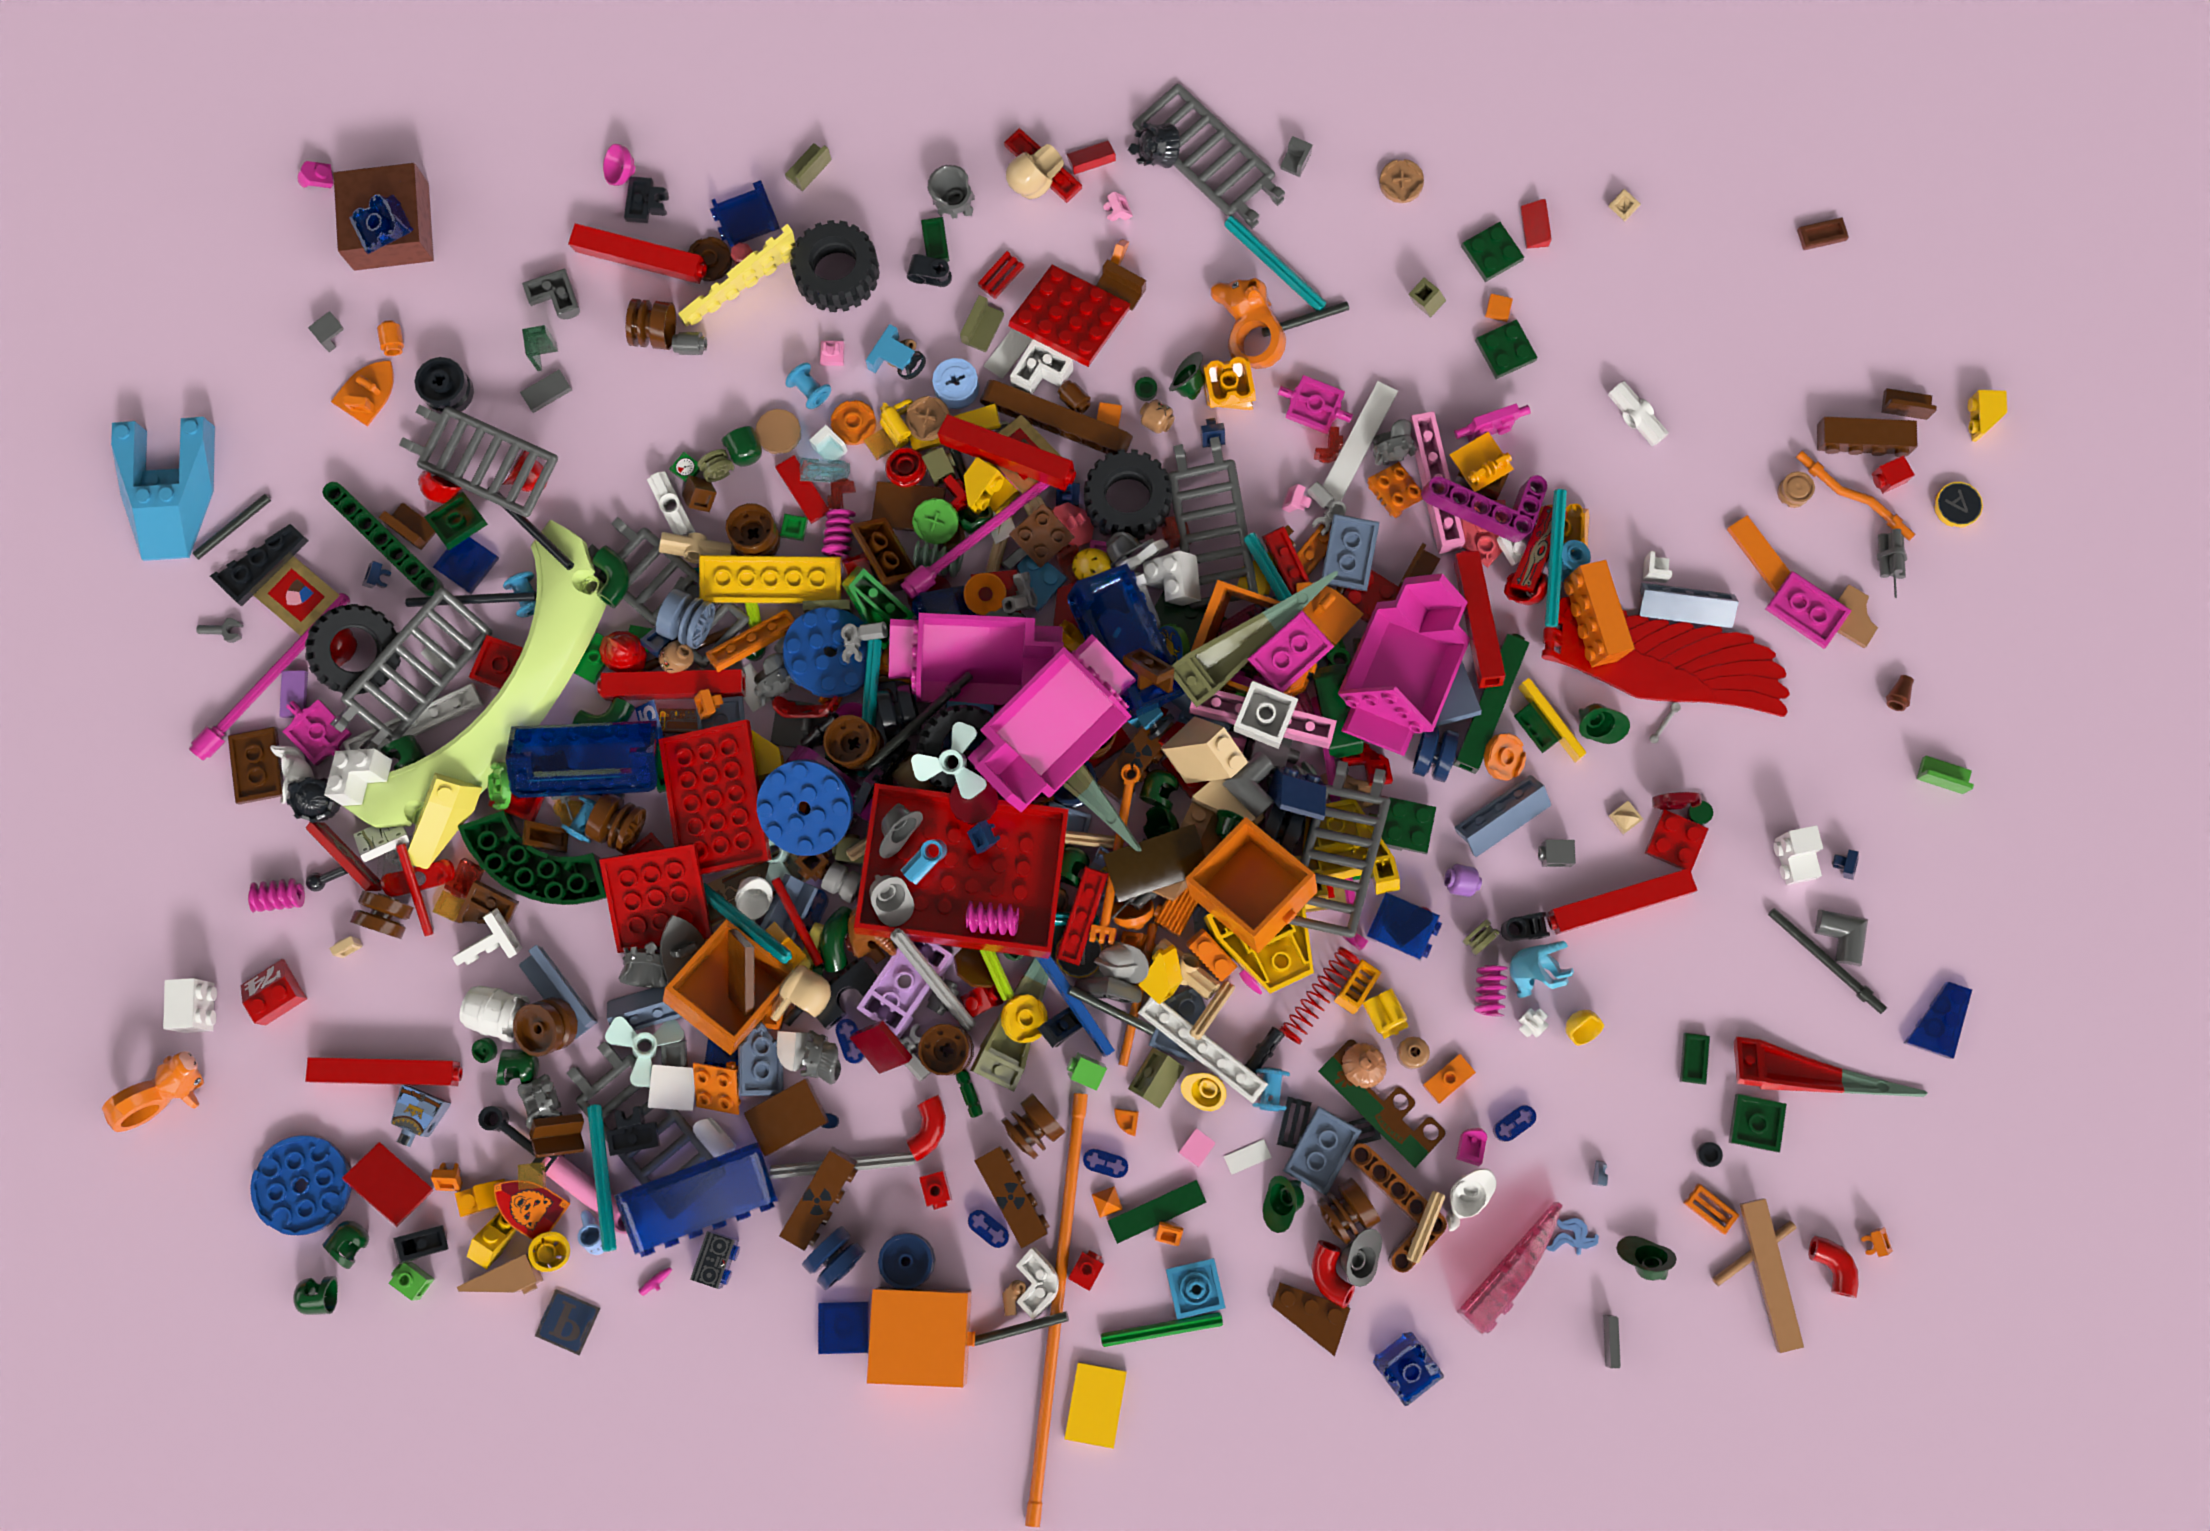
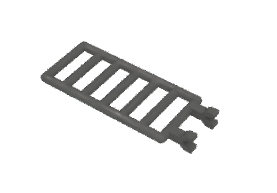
M1181 84L1174 85L1133 122L1134 129L1141 131L1143 129L1141 123H1146L1177 95L1183 98L1187 103L1164 123L1175 125L1192 109L1202 117L1180 136V148L1208 123L1217 132L1184 161L1177 158L1174 166L1224 214L1231 216L1237 212L1253 229L1259 224L1257 220L1259 214L1245 204L1262 189L1277 206L1284 201L1282 196L1285 195V191L1271 182L1275 177V172ZM1223 138L1228 140L1233 146L1199 176L1190 169L1194 163ZM1237 153L1243 154L1248 161L1214 191L1205 183ZM1252 168H1258L1264 175L1233 203L1228 205L1221 196Z
M419 404L415 413L436 423L425 447L404 437L399 443V446L420 456L417 466L523 517H529L558 461V456L452 407H445L442 414H439ZM450 417L459 420L437 465L429 463L428 460ZM467 425L476 428L453 474L445 469ZM484 434L492 435L494 437L472 481L470 482L462 478ZM502 441L511 444L489 490L481 487L480 484ZM522 449L529 452L507 497L498 495L497 493L519 450ZM537 457L547 460L525 505L522 506L515 503Z
M1219 437L1210 438L1214 463L1191 468L1187 467L1183 444L1174 446L1178 470L1169 472L1168 479L1172 484V504L1180 551L1190 554L1188 543L1239 534L1241 546L1196 555L1197 564L1239 555L1243 556L1244 562L1243 568L1199 576V585L1216 583L1217 580L1226 581L1246 577L1248 585L1246 590L1258 593L1252 554L1244 542L1248 531L1235 461L1232 459L1223 460ZM1222 470L1228 471L1229 482L1179 491L1178 479ZM1231 491L1233 503L1183 513L1181 502L1183 500ZM1235 512L1237 522L1235 525L1191 534L1186 532L1185 522ZM1231 596L1229 602L1239 601L1243 599ZM1211 597L1201 598V601L1191 603L1189 606L1192 609L1208 607Z
M617 517L611 524L629 540L618 553L623 560L644 539L654 546L630 572V587L661 554L659 552L660 539L645 527L641 528L636 534ZM593 544L588 548L590 556L594 558L599 551ZM662 553L670 560V563L637 598L629 591L626 592L623 598L654 627H656L657 616L662 603L654 612H651L643 604L678 567L688 576L675 589L686 592L694 582L699 585V573L678 555ZM601 570L599 578L605 583L606 575ZM720 603L721 605L715 611L711 629L728 611L738 620L711 649L735 637L749 622V616L734 603ZM691 648L694 653L693 661L700 667L705 668L711 663L706 654L702 656L695 649Z
M439 588L342 695L341 701L347 707L330 724L342 732L357 714L376 729L375 733L359 747L360 749L377 750L385 738L390 742L399 739L482 647L486 635H492L491 628L446 588ZM442 599L481 632L472 643L434 610ZM426 617L430 618L465 649L457 660L418 628ZM411 634L450 667L441 678L402 645ZM394 652L400 655L434 685L425 696L386 663ZM378 670L418 702L410 713L406 712L370 681ZM362 688L402 720L394 731L353 699Z
M1338 761L1333 785L1325 784L1326 801L1328 794L1377 804L1380 807L1377 817L1326 806L1325 816L1374 826L1371 839L1319 828L1321 820L1312 818L1300 862L1307 868L1310 859L1362 870L1359 882L1315 873L1316 883L1356 892L1353 905L1313 896L1307 903V905L1351 914L1348 926L1344 927L1300 916H1295L1289 924L1353 938L1357 931L1391 800L1389 797L1381 796L1386 780L1385 770H1375L1371 791L1367 793L1343 788L1349 772L1347 768L1348 762ZM1316 837L1368 848L1366 859L1364 861L1314 850Z
M606 1041L597 1048L607 1058L613 1068L593 1085L590 1084L578 1067H573L566 1073L583 1092L576 1098V1103L587 1117V1107L590 1106L588 1100L629 1066L633 1070L637 1061L635 1056L631 1054L622 1060L612 1045L606 1043ZM631 1083L602 1107L603 1119L641 1087L634 1086ZM648 1101L641 1106L644 1116L654 1109L648 1108ZM665 1109L669 1115L657 1124L658 1134L663 1133L673 1123H676L684 1134L642 1169L633 1159L640 1151L618 1156L669 1219H673L726 1174V1170L696 1137L693 1128L678 1110ZM631 1114L627 1119L630 1120L633 1117V1114ZM603 1121L605 1140L607 1141L606 1132L611 1130ZM690 1141L699 1153L660 1186L656 1187L648 1176ZM706 1160L714 1172L674 1206H671L663 1195Z

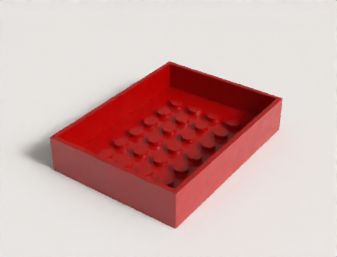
M875 783L854 923L855 934L890 938V934L896 928H900L911 941L1049 959L1052 951L1069 809L1029 804L1020 812L1009 802L998 800L997 810L987 822L988 824L995 825L992 829L994 837L1000 835L1001 838L988 850L977 854L967 834L975 825L961 822L955 817L949 803L951 793ZM898 803L904 805L911 812L920 811L923 814V820L904 846L894 856L882 858L879 853L880 845L884 839L881 822L886 814ZM933 839L942 840L947 847L945 857L939 860L917 885L909 881L903 875L901 869L921 849L923 843ZM935 844L929 846V854L931 856L937 857L939 854V848ZM875 875L899 877L906 883L914 901V910L911 917L904 924L889 927L878 918L871 904L869 894L870 886L876 880ZM969 901L973 902L974 908H977L979 902H982L984 909H987L989 903H992L994 910L997 909L999 903L1002 904L1003 911H1006L1009 904H1012L1013 912H1016L1019 907L1018 929L1015 936H1011L1009 930H1007L1005 935H1001L999 928L995 934H991L989 927L985 933H981L979 926L976 932H971L969 926L968 928L966 927V913Z

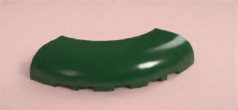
M504 810L458 826L467 849L479 863V866L500 885L518 895L531 900L557 905H578L607 898L599 862L600 857L594 853L574 857H557L541 852L533 846L522 844L523 836L517 829L512 815Z

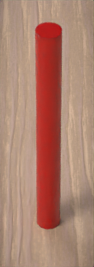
M398 844L396 849L424 936L432 935L434 932L406 844Z
M780 877L772 880L771 882L815 967L822 964L824 961Z

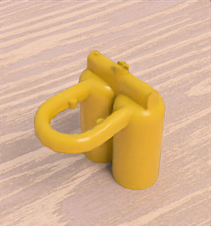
M905 399L894 406H888L884 402L882 407H880V425L897 449L904 447L910 441L908 437L911 431L900 415L907 412V408L913 402L911 399Z
M1392 988L1362 1003L1376 1031L1382 1035L1383 1039L1394 1034L1396 1036L1400 1031L1409 1027L1406 1022L1407 1016Z

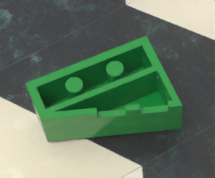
M857 566L842 583L865 624L885 622L887 624L888 637L880 639L882 641L881 649L883 650L890 643V619L911 620L915 615L864 568Z

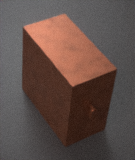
M415 163L333 172L337 248L340 255L354 271L434 261L429 183Z

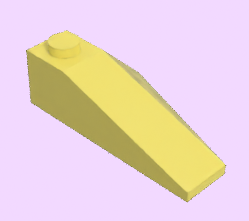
M438 773L434 774L407 849L413 866L428 869L459 830L458 826L464 824L475 810L482 791L481 786Z

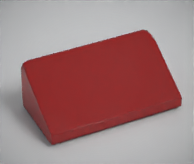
M1105 141L1068 153L1067 158L1075 175L1115 162L1116 154L1110 142Z
M1546 199L1522 205L1520 208L1526 249L1549 247L1552 237Z

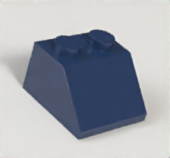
M1276 767L1267 793L1275 800L1274 803L1279 809L1324 821L1326 786L1320 780V777L1313 773L1299 774L1298 770L1291 767H1285V769Z

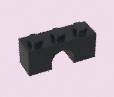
M854 960L846 967L847 972L841 977L837 975L829 981L831 989L830 1000L826 1008L816 1017L825 1029L829 1030L847 1015L839 1002L840 996L844 991L855 989L864 997L877 979L878 975L865 960Z

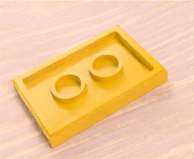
M1078 1362L1064 1440L1114 1449L1127 1371Z

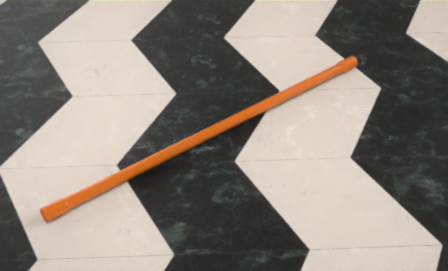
M1073 1094L1072 1123L1055 1265L1059 1287L1056 1297L1051 1302L1050 1315L1063 1312L1083 1125L1088 1100L1087 1094ZM1061 1323L1048 1327L1030 1496L1027 1503L1025 1526L1040 1527L1042 1493Z

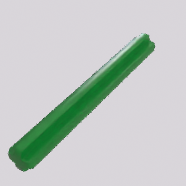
M1218 1312L1105 1332L1101 1334V1342L1103 1347L1220 1327L1223 1325L1221 1313Z

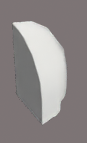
M778 1031L777 1056L780 1063L787 1070L797 1071L804 1066L801 1063L807 1049L805 1045L807 1041L811 1042L812 1040L808 1033Z

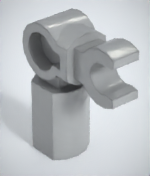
M1317 481L1307 493L1323 509H1327L1323 513L1324 517L1316 518L1312 524L1313 528L1318 524H1323L1325 529L1321 531V535L1324 536L1329 532L1333 515L1345 516L1346 506L1341 501H1334V496Z
M1029 572L1013 575L1018 591H1016V595L1002 600L1004 612L1013 613L1035 608L1038 601L1033 588L1030 587Z
M885 622L862 624L860 627H856L853 624L845 625L841 630V636L846 647L842 654L843 661L847 664L850 663L851 655L855 654V660L861 662L862 653L859 651L861 641L887 638V624Z
M915 1024L910 1030V1035H905L899 1041L913 1057L909 1063L904 1065L921 1082L931 1072L922 1065L917 1053L912 1054V1051L916 1048L915 1045L922 1038L915 1035L916 1030L920 1028L919 1024Z

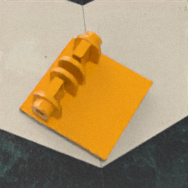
M1489 432L1449 454L1474 492L1479 491L1514 470L1509 463L1512 460L1508 452L1504 454Z

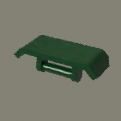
M1344 664L1321 667L1314 674L1312 673L1321 717L1337 721L1331 745L1328 749L1329 754L1337 758L1361 754L1364 745L1362 739L1341 731L1351 709L1338 695L1348 671Z

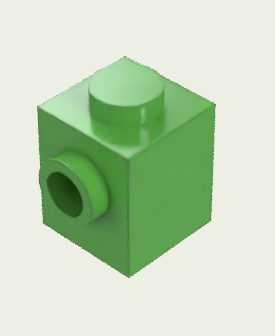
M1079 1052L1075 1058L1072 1057L1067 1065L1068 1076L1071 1080L1096 1091L1107 1070L1104 1063Z
M404 1262L403 1264L400 1263L391 1273L393 1278L388 1284L411 1301L421 1299L435 1279L413 1262Z

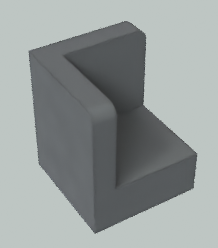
M1292 136L1288 144L1287 154L1280 167L1281 170L1300 177L1311 156L1313 144Z
M330 311L308 327L328 352L336 348L331 339L344 329Z

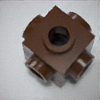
M827 852L812 856L797 855V859L794 861L800 867L797 871L806 880L811 877L815 882L818 879H824L832 865L828 861L831 856ZM816 861L819 862V864L814 869H812V863Z

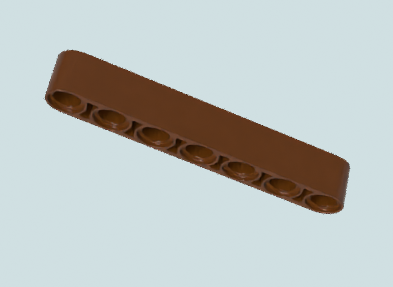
M988 380L979 400L984 406L995 404L997 411L1015 419L1022 415L1033 426L1105 454L1112 452L1113 455H1117L1118 450L1125 449V453H1127L1133 436L1127 431L996 380Z

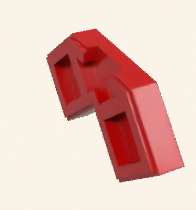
M1365 742L1361 754L1340 758V761L1348 762V766L1364 765L1368 786L1373 784L1376 769L1385 770L1386 780L1384 785L1392 784L1393 782L1389 759L1382 754L1376 753Z

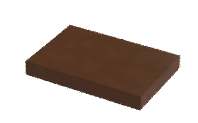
M877 481L871 520L886 517L892 529L914 531L912 521L916 508L928 499L940 498L945 500L946 489L921 485L900 487L891 482Z
M269 727L228 735L235 803L240 805L282 797L284 780L281 758L276 756L270 748L271 745L279 746L277 728Z
M737 929L728 930V998L745 1016H750L754 1014V946Z
M808 1078L744 1112L764 1157L829 1122Z

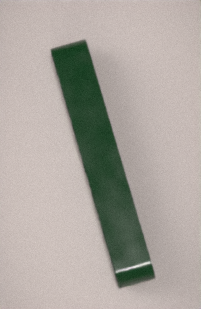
M329 482L324 486L322 491L324 498L425 596L432 597L439 588H444L443 583L341 484ZM337 492H340V495L337 498H334V495ZM356 507L355 511L349 514L350 509ZM371 522L370 527L364 529L366 523ZM384 537H387V540L383 544H380V540ZM399 552H403L399 559H395ZM419 567L418 571L411 575L412 569ZM434 582V586L427 590V585Z

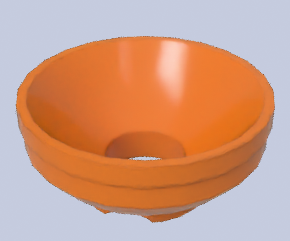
M979 573L968 580L964 588V600L971 611L979 615H986L988 612H996L1003 607L1002 600L1006 598V588L999 577L991 573ZM989 587L992 590L993 596L989 601H982L980 599L979 590L981 588Z
M1150 899L1139 911L1133 905L1126 906L1113 921L1126 930H1139L1152 918L1154 904ZM1117 901L1114 903L1111 916L1124 905L1123 902L1118 903Z

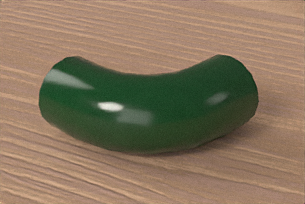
M605 545L596 553L593 559V564L606 575V582L597 592V596L608 606L616 608L629 589L630 573L626 562L614 550Z
M614 697L609 708L603 714L594 715L580 710L574 717L571 729L576 733L593 738L611 736L625 726L631 718L635 707L622 699Z
M846 906L840 907L829 917L820 935V954L827 972L839 971L848 965L844 951V939L848 933V919L852 909Z

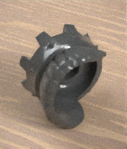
M944 165L934 170L929 177L927 188L933 199V205L938 209V214L940 216L944 213L950 214L952 219L957 218L958 213L963 212L964 216H972L973 207L970 204L972 200H975V195L968 184V175L965 170L956 165Z
M1406 419L1398 420L1392 425L1390 432L1374 437L1375 447L1373 448V456H1375L1376 465H1381L1382 462L1383 465H1388L1389 461L1395 460L1400 462L1404 460L1407 454L1410 456L1416 454L1417 448L1410 436L1412 426L1410 421Z
M782 653L769 655L764 660L763 670L754 677V682L757 685L754 692L758 696L761 706H765L766 698L769 697L773 700L780 694L789 692L791 690L789 687L790 683L796 685L785 668Z
M652 941L640 949L631 947L630 951L628 948H623L624 957L622 959L624 960V967L618 978L621 983L648 988H659L667 985L660 953L655 951L657 946Z
M810 1030L808 1034L813 1041H807L805 1045L807 1049L801 1064L805 1065L806 1070H801V1076L820 1077L823 1081L832 1085L837 1081L841 1072V1064L837 1060L838 1048L836 1043L828 1042V1037L825 1035H819Z
M548 1074L535 1078L531 1083L518 1085L517 1091L527 1113L526 1126L528 1129H531L533 1119L562 1116V1112L556 1110L561 1108V1103L558 1101L556 1089L553 1086V1082L550 1081Z

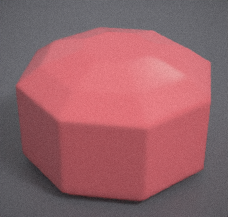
M738 243L732 247L730 256L735 264L738 265L753 251L748 244Z

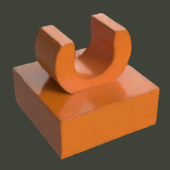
M709 689L699 691L694 697L700 720L709 719L716 709L720 708V705L723 704L721 695L711 697Z
M441 1163L439 1169H433L431 1179L436 1191H461L463 1182L459 1175L460 1168L458 1163L454 1164L452 1170H447L446 1163Z
M1885 1227L1874 1229L1870 1234L1861 1238L1862 1242L1868 1240L1873 1243V1249L1865 1251L1867 1255H1873L1877 1252L1878 1257H1882L1893 1252Z

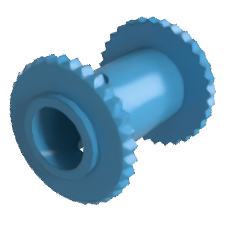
M802 363L789 373L785 384L789 388L796 386L808 398L806 407L808 409H815L829 397L831 386L828 384L820 386L809 374L811 365L809 363Z
M1570 540L1563 544L1561 582H1564V579L1580 565L1590 563L1591 554L1583 542Z
M530 571L518 573L508 578L504 582L503 588L506 590L513 589L514 592H533L530 581L534 578V573ZM536 601L519 602L521 608L517 610V616L525 618L534 615Z
M580 796L579 799L584 802L583 806L569 827L564 824L561 827L566 830V833L578 840L591 843V840L585 836V828L589 815L597 802Z
M1276 1068L1256 1069V1073L1263 1074L1262 1080L1268 1086L1261 1094L1260 1103H1254L1252 1106L1265 1111H1285L1287 1107L1280 1106L1282 1076H1290V1073ZM1272 1095L1273 1099L1268 1101V1097Z

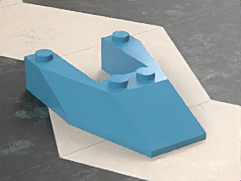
M204 417L181 418L179 468L146 471L147 430L135 421L112 423L111 446L120 495L141 559L143 561L190 558L214 492L215 426Z

